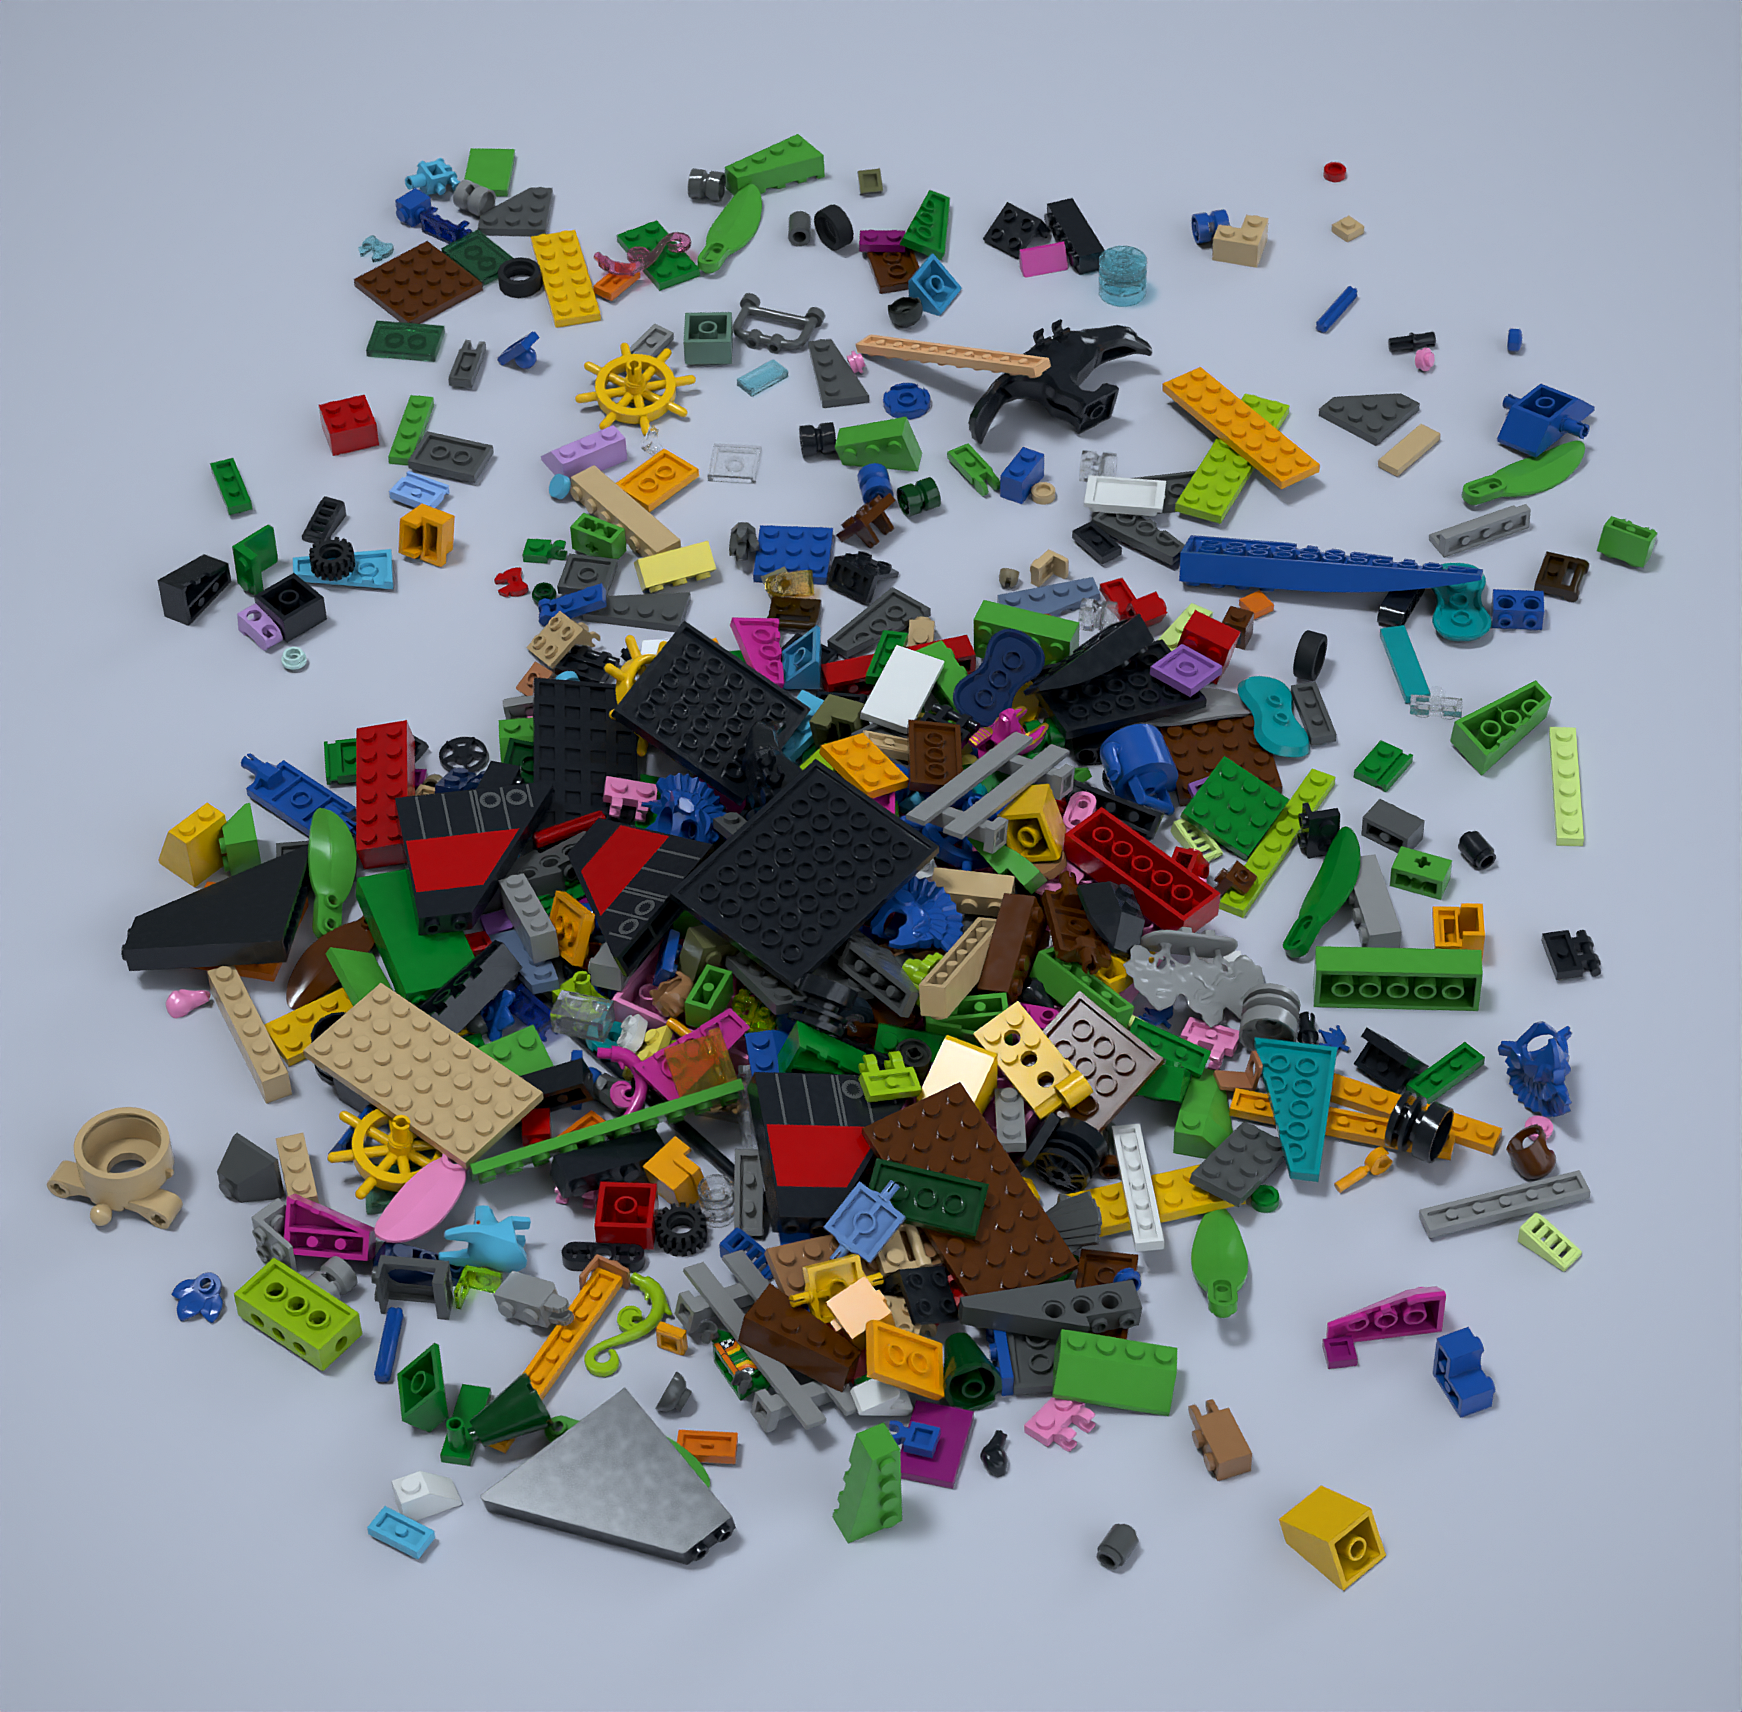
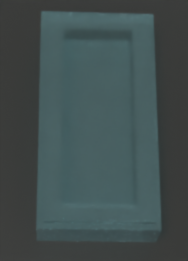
M773 359L738 378L737 386L753 397L789 377L788 370Z

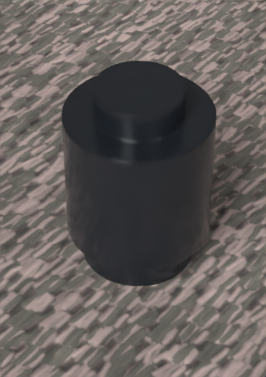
M1468 831L1460 837L1458 849L1474 867L1484 870L1494 863L1496 859L1494 849L1478 831Z

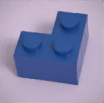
M1469 1327L1436 1339L1432 1373L1460 1418L1492 1407L1493 1394L1495 1393L1493 1380L1489 1376L1486 1377L1481 1369V1356L1484 1352L1483 1344L1478 1336L1475 1337Z

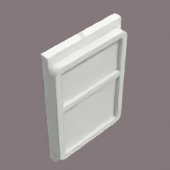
M1088 475L1084 507H1089V510L1092 512L1156 516L1163 511L1166 481Z

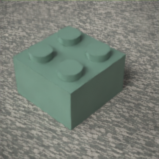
M732 312L685 313L683 342L685 364H732Z

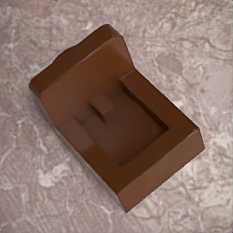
M1236 861L1228 870L1222 868L1214 878V881L1217 882L1214 889L1221 893L1220 897L1230 887H1233L1241 895H1245L1257 879V876L1239 861Z

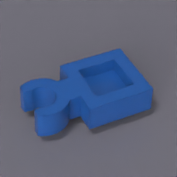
M895 1420L889 1423V1431L897 1432V1434L891 1435L897 1445L903 1444L904 1452L933 1458L941 1435L940 1427L914 1421L911 1422L910 1428L904 1427L901 1422Z

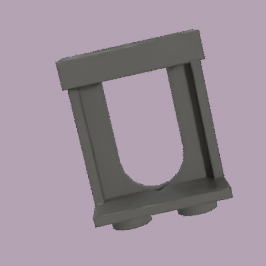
M387 1255L380 1256L378 1266L373 1267L371 1280L372 1284H376L375 1301L379 1302L381 1314H385L388 1301L391 1299L435 1303L437 1319L449 1320L454 1301L449 1261ZM394 1269L435 1272L432 1286L398 1283L392 1280L388 1273Z

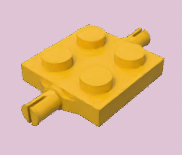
M852 1254L802 1267L805 1292L790 1295L789 1300H793L790 1301V1305L796 1307L807 1303L810 1313L823 1323L833 1321L835 1318L828 1310L826 1302L866 1276L861 1267L860 1255ZM880 1272L866 1276L872 1286L883 1284V1280H881L883 1276Z

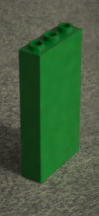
M406 869L357 878L355 896L393 987L398 995L419 1007L475 958L463 931L418 935Z

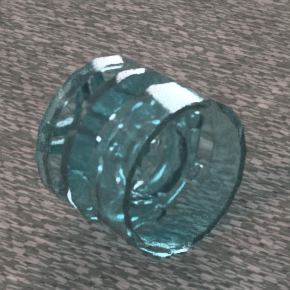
M1115 246L1102 252L1099 257L1098 290L1099 296L1104 302L1117 307H1129L1138 304L1144 299L1147 287L1146 255L1139 249L1131 246Z

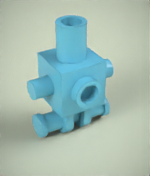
M443 158L427 163L425 161L419 162L417 173L405 178V185L409 190L420 188L426 195L444 194L447 184H450L453 191H455L460 183L457 179V174L452 171L450 165L444 163Z

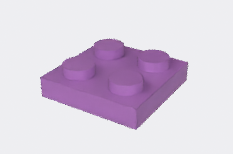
M1181 644L1153 664L1150 668V675L1191 697L1220 676L1223 666Z

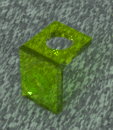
M465 1265L454 1290L456 1309L461 1310L470 1288L495 1293L503 1283V1274L487 1268Z

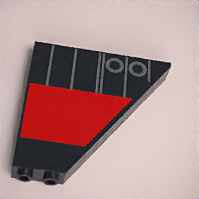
M552 781L395 798V818L418 935H433L473 929L499 888L498 880L506 877L552 804Z
M598 818L567 855L590 907L595 914L611 954L622 974L628 977L684 911L682 907L670 899V892L716 849L713 844Z
M754 1072L747 1091L772 1232L784 1234L811 1233L813 1235L828 1233L824 1229L825 1224L855 1188L875 1155L861 1134L862 1128L901 1110L908 1098L867 1102L859 1082L860 1075Z

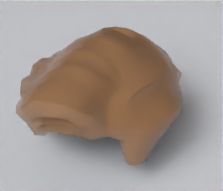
M680 971L676 972L678 975L676 978L661 982L657 990L653 989L649 992L653 999L652 1005L665 1017L675 1018L685 1012L684 1002L694 987L691 978Z

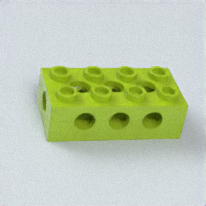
M276 1258L271 1259L234 1293L238 1316L321 1371H324L363 1334L360 1316L357 1311Z

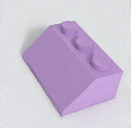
M612 425L541 456V460L554 475H565L569 477L571 482L572 476L593 465L602 471L626 461V438Z

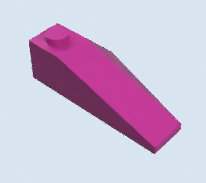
M1437 1286L1405 1290L1328 1322L1326 1338L1352 1335L1353 1342L1442 1332L1446 1293Z

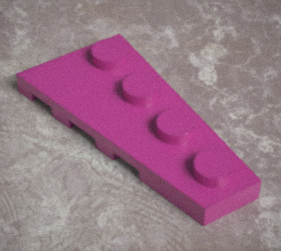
M732 617L730 627L746 664L783 688L784 675L783 663L781 662L782 651L779 646V618Z
M729 1008L691 1033L677 1039L676 1042L666 1048L657 1051L651 1057L637 1063L632 1069L666 1102L683 1097L750 1029V1026Z

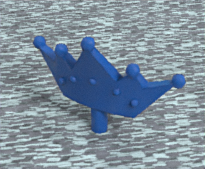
M1173 1005L1161 1011L1145 1007L1144 1009L1148 1014L1143 1013V1017H1138L1155 1026L1163 1023L1170 1029L1172 1025L1167 1020L1173 1016Z
M1336 1025L1337 1030L1330 1027L1329 1031L1331 1033L1322 1029L1318 1030L1325 1043H1319V1045L1338 1047L1337 1051L1339 1048L1346 1052L1349 1051L1350 1047L1343 1044L1346 1036L1341 1031L1339 1025Z

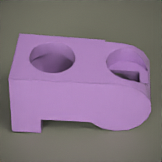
M256 603L237 613L238 630L244 636L248 634L262 650H267L283 640L278 626ZM253 613L254 618L248 620V615Z

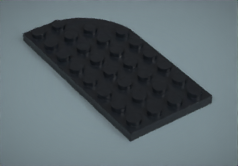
M534 677L533 783L552 781L553 802L533 834L596 811H602L606 820L631 825L636 813V807L622 805L620 817L614 818L609 817L610 803L603 802L606 776L638 781L637 735L616 719L612 720L609 717V712L618 705L616 684ZM569 838L542 847H536L533 842V850L535 849L542 853Z

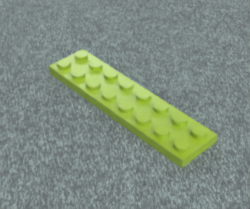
M1246 393L1241 399L1277 430H1279L1289 414L1290 405ZM1217 437L1177 500L1175 511L1221 524L1255 467Z

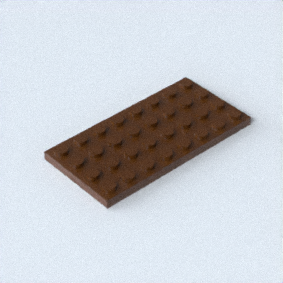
M961 1082L862 1128L861 1134L879 1159L989 1184L975 1240L922 1228L964 1296L1047 1284L1078 1269L1079 1263Z

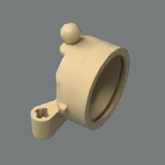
M114 1108L104 1111L87 1121L77 1133L74 1141L76 1163L67 1160L62 1161L47 1182L49 1191L57 1197L67 1198L69 1196L82 1195L91 1198V1201L97 1205L91 1209L90 1219L97 1226L108 1224L112 1218V1211L120 1212L127 1209L139 1213L154 1226L167 1229L183 1206L182 1200L176 1194L160 1189L166 1180L174 1174L173 1165L175 1162L168 1128L157 1115L141 1108ZM124 1160H138L144 1163V1166L133 1171L109 1173L115 1164Z

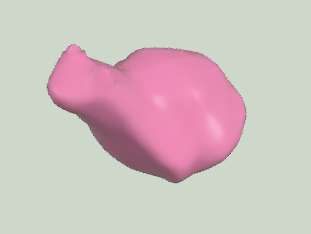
M185 989L173 991L166 1001V1009L173 1018L183 1017L191 1010L207 1003L210 999V992Z

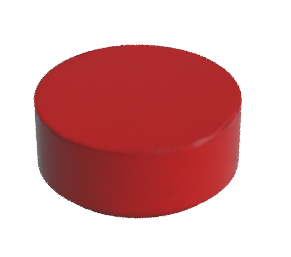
M1330 162L1324 166L1323 176L1327 181L1340 182L1346 177V167L1339 162Z

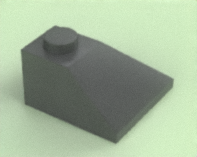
M239 1133L233 1135L217 1170L221 1192L227 1197H233L240 1203L281 1199L284 1196V1189L278 1159Z

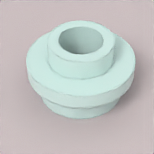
M290 647L283 652L281 662L285 668L297 670L306 664L307 658L302 649Z

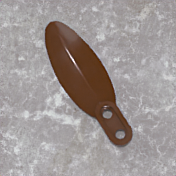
M364 915L357 921L349 922L326 933L302 954L293 969L287 985L286 1001L290 1009L296 1010L317 1000L340 981L326 956V952L330 947L366 953L372 951L375 942Z

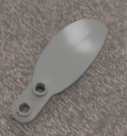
M1202 688L1200 691L1207 699L1206 708L1136 724H1149L1155 727L1177 726L1219 718L1252 716V713L1241 700L1239 694L1222 689Z

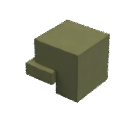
M829 694L809 721L816 751L825 743L850 737L851 733L870 725L869 721L860 719L861 711L865 704Z

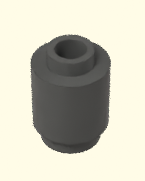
M1114 1524L1098 1546V1553L1096 1555L1098 1561L1104 1567L1112 1570L1122 1566L1139 1542L1136 1531L1127 1524Z

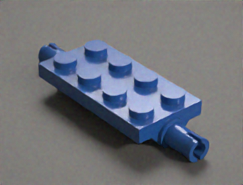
M248 753L247 757L244 756L242 758L241 767L247 769L256 777L254 783L246 788L247 796L308 836L312 816L318 808H324L337 814L346 823L350 832L356 835V823L351 820L356 815L355 806L285 760L278 765H273L268 762H262L251 753Z

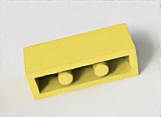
M708 541L644 557L634 562L641 590H649L650 593L664 590V585L671 583L673 587L687 584V579L696 577L697 581L711 577L710 573L716 570Z

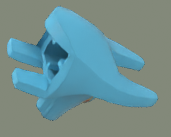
M489 1206L475 1207L473 1225L454 1227L444 1232L445 1239L468 1242V1248L459 1251L439 1252L438 1259L449 1261V1264L455 1266H486L505 1273H511L512 1270L518 1272L526 1267L527 1254L523 1249L526 1241L525 1236L516 1235L515 1230L529 1229L531 1224L530 1217L509 1216L498 1222L493 1210Z

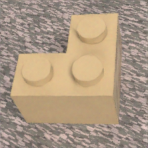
M1246 215L1241 228L1218 225L1213 238L1212 260L1257 268L1268 238L1269 218Z

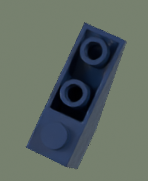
M384 1241L373 1258V1267L378 1266L381 1255L439 1260V1253L402 1243H388ZM450 1264L453 1286H464L466 1283V1267ZM394 1269L388 1275L398 1283L432 1286L435 1272Z

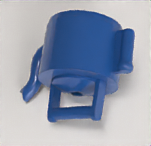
M1135 724L1124 727L1110 735L1103 742L1099 753L1100 761L1114 795L1171 816L1174 813V806L1168 792L1176 790L1178 770L1161 732L1153 725Z

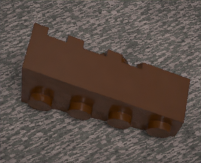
M1004 893L977 986L980 995L1006 992L1008 1005H1013L1017 1001L1018 996L1021 995L1023 984L1048 925L1043 909L1040 907L1035 896Z
M770 1283L744 1316L738 1342L842 1393L855 1376L861 1350L801 1305L792 1307L790 1301L793 1300H789L786 1294Z

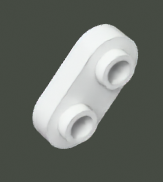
M640 1014L629 1015L621 1024L622 1031L617 1040L618 1046L636 1053L644 1041L648 1021Z

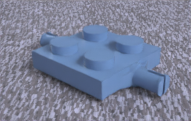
M890 1180L882 1192L879 1193L870 1190L860 1181L824 1226V1229L833 1235L840 1244L831 1257H829L831 1260L844 1257L850 1252L860 1255L862 1259L871 1264L906 1219L889 1201L900 1188L896 1183Z

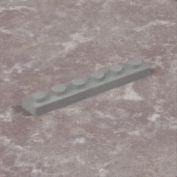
M1580 1170L1420 1209L1419 1219L1428 1237L1432 1238L1589 1199L1591 1191Z

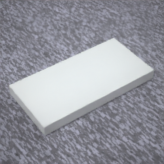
M896 645L861 711L860 719L907 734L908 719L917 720L944 667V661Z

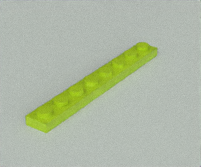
M1313 768L1310 770L1244 865L1257 876V879L1245 895H1241L1233 887H1230L1220 900V910L1244 918L1296 842L1297 834L1301 833L1298 815L1302 813V804L1308 802L1311 811H1317L1335 785V776Z

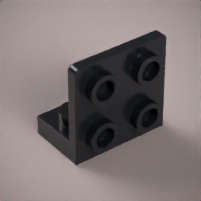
M1007 202L983 237V240L1019 259L1020 250L1026 249L1033 237L1040 235L1047 238L1051 230L1042 219Z
M859 551L857 554L845 553V555L834 557L826 584L866 604L871 603L878 580L898 577L899 572L892 569L890 563L872 559V555L863 551Z
M944 1266L898 1269L884 1279L883 1284L880 1285L882 1294L895 1293V1296L904 1297L911 1322L914 1326L953 1323L959 1320L958 1309Z

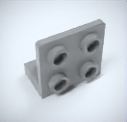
M277 1198L251 1217L254 1228L252 1233L257 1244L256 1253L264 1262H269L271 1259L276 1258L297 1272L293 1246L284 1239L286 1204Z

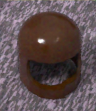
M1538 1124L1528 1126L1516 1133L1506 1148L1516 1169L1525 1179L1536 1180L1543 1178L1555 1167V1153L1553 1150L1548 1149L1546 1134ZM1538 1134L1539 1136L1533 1144L1524 1149V1139L1530 1135Z

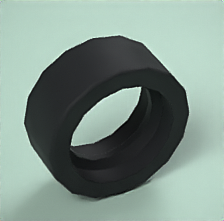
M832 204L816 212L814 215L815 229L826 247L835 251L853 241L854 232L852 224L845 211L839 206Z
M523 257L512 258L501 264L497 271L499 288L503 294L509 297H529L537 293L542 286L540 265L532 259ZM517 275L530 276V278L519 281L509 279Z
M1306 630L1303 633L1294 657L1293 674L1295 677L1310 681L1317 679L1327 651V636L1325 634Z

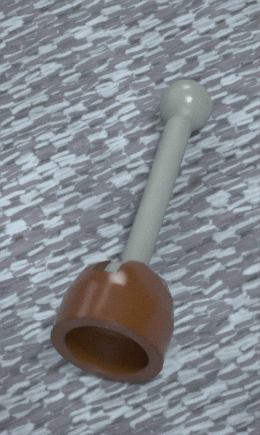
M1110 1122L1105 1128L1106 1132H1108V1155H1105L1099 1164L1100 1175L1106 1179H1115L1120 1176L1117 1157L1113 1155L1112 1126H1116L1113 1122Z

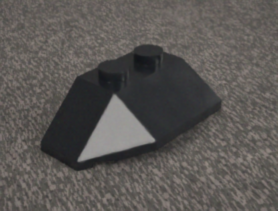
M1074 779L1073 790L1065 796L1067 804L1073 794L1080 791L1089 792L1096 798V811L1103 807L1148 841L1154 839L1164 816L1162 813Z
M1111 881L1078 885L1076 891L1088 921L1099 936L1108 942L1107 947L1112 953L1131 959L1130 949L1134 945H1140L1145 922L1133 889L1126 884L1119 885Z

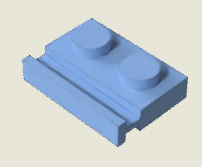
M408 471L405 478L402 477L389 491L390 499L415 508L420 504L436 508L444 499L443 496L450 493L449 485Z

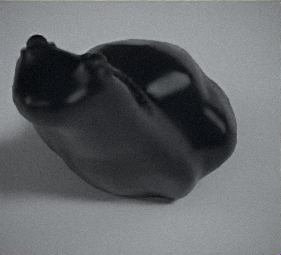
M1026 977L1022 993L1018 996L1017 1001L1054 1008V1003L1048 996L1043 983L1035 977Z
M1002 1430L995 1431L993 1438L982 1449L980 1459L985 1467L996 1477L1006 1474L1008 1462L1007 1454L1004 1451L1008 1435L1004 1434Z

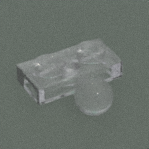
M1440 686L1430 687L1429 696L1411 695L1410 714L1420 718L1439 716L1446 720L1462 717V698L1447 697L1446 691Z

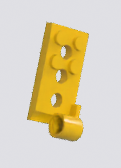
M1018 1001L973 1033L974 1038L983 1049L998 1054V1068L1040 1120H1043L1063 1104L1069 1109L1073 1108L1093 1093L1085 1077L1073 1067L1068 1059L1065 1060ZM1010 1034H1017L1020 1036V1041L1018 1044L1010 1046L1005 1043V1038ZM1026 1055L1036 1056L1037 1062L1033 1066L1028 1067L1021 1063ZM1049 1075L1053 1077L1054 1082L1050 1087H1041L1038 1084L1039 1079L1042 1076Z

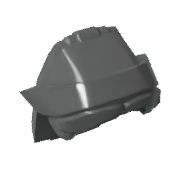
M1087 1191L1073 1197L1059 1193L1057 1204L1047 1210L1046 1214L1070 1251L1074 1253L1084 1246L1098 1245L1102 1217L1100 1208L1097 1206L1095 1199L1092 1198L1091 1192Z

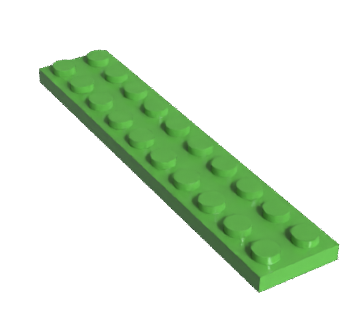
M740 1078L472 1163L469 1167L472 1182L479 1180L480 1184L494 1181L496 1179L495 1176L506 1172L507 1176L523 1171L525 1165L532 1163L534 1167L545 1165L550 1162L549 1159L554 1155L598 1144L613 1137L616 1139L627 1136L639 1129L641 1131L652 1128L657 1129V1125L664 1121H667L668 1125L684 1120V1116L694 1112L695 1116L703 1115L710 1112V1108L721 1104L722 1108L738 1103L737 1100L741 1097L744 1086Z

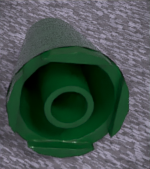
M958 1332L946 1339L944 1343L943 1388L945 1399L949 1405L970 1411L982 1410L995 1401L994 1396L998 1391L1001 1392L1002 1380L998 1370L969 1334Z
M523 1373L470 1420L472 1427L467 1430L475 1445L481 1442L483 1447L549 1428L554 1423L539 1394L532 1387L528 1375Z

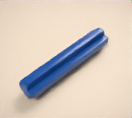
M1348 286L1318 319L1316 330H1320L1322 333L1326 332L1355 300L1358 290Z
M390 1307L387 1310L374 1371L377 1382L387 1383L391 1378L404 1316L403 1310L399 1307Z

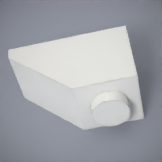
M418 1471L392 1481L395 1503L400 1514L414 1521L462 1505L452 1478Z

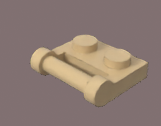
M905 1223L900 1225L875 1257L879 1271L883 1276L882 1279L887 1278L898 1269L933 1267L931 1258L926 1256L917 1226ZM900 1231H906L915 1261H909L899 1233Z

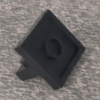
M1367 1027L1361 1037L1368 1042L1354 1062V1065L1398 1094L1402 1093L1415 1071L1421 1074L1429 1067L1386 1037Z

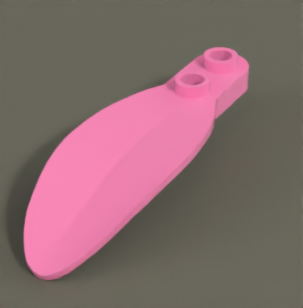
M1080 791L1071 796L1063 816V822L1067 830L1066 833L1096 811V798L1093 794ZM1066 858L1067 866L1062 872L1069 871V875L1073 872L1076 876L1077 885H1079L1086 872ZM1059 875L1052 880H1048L1046 877L1047 881L1035 893L1043 895L1045 889L1050 891L1060 889Z
M442 1154L441 1158L427 1164L399 1190L376 1222L375 1236L388 1243H403L430 1232L443 1221L456 1204L464 1188L469 1168L466 1170L459 1164H453L455 1161L445 1154Z

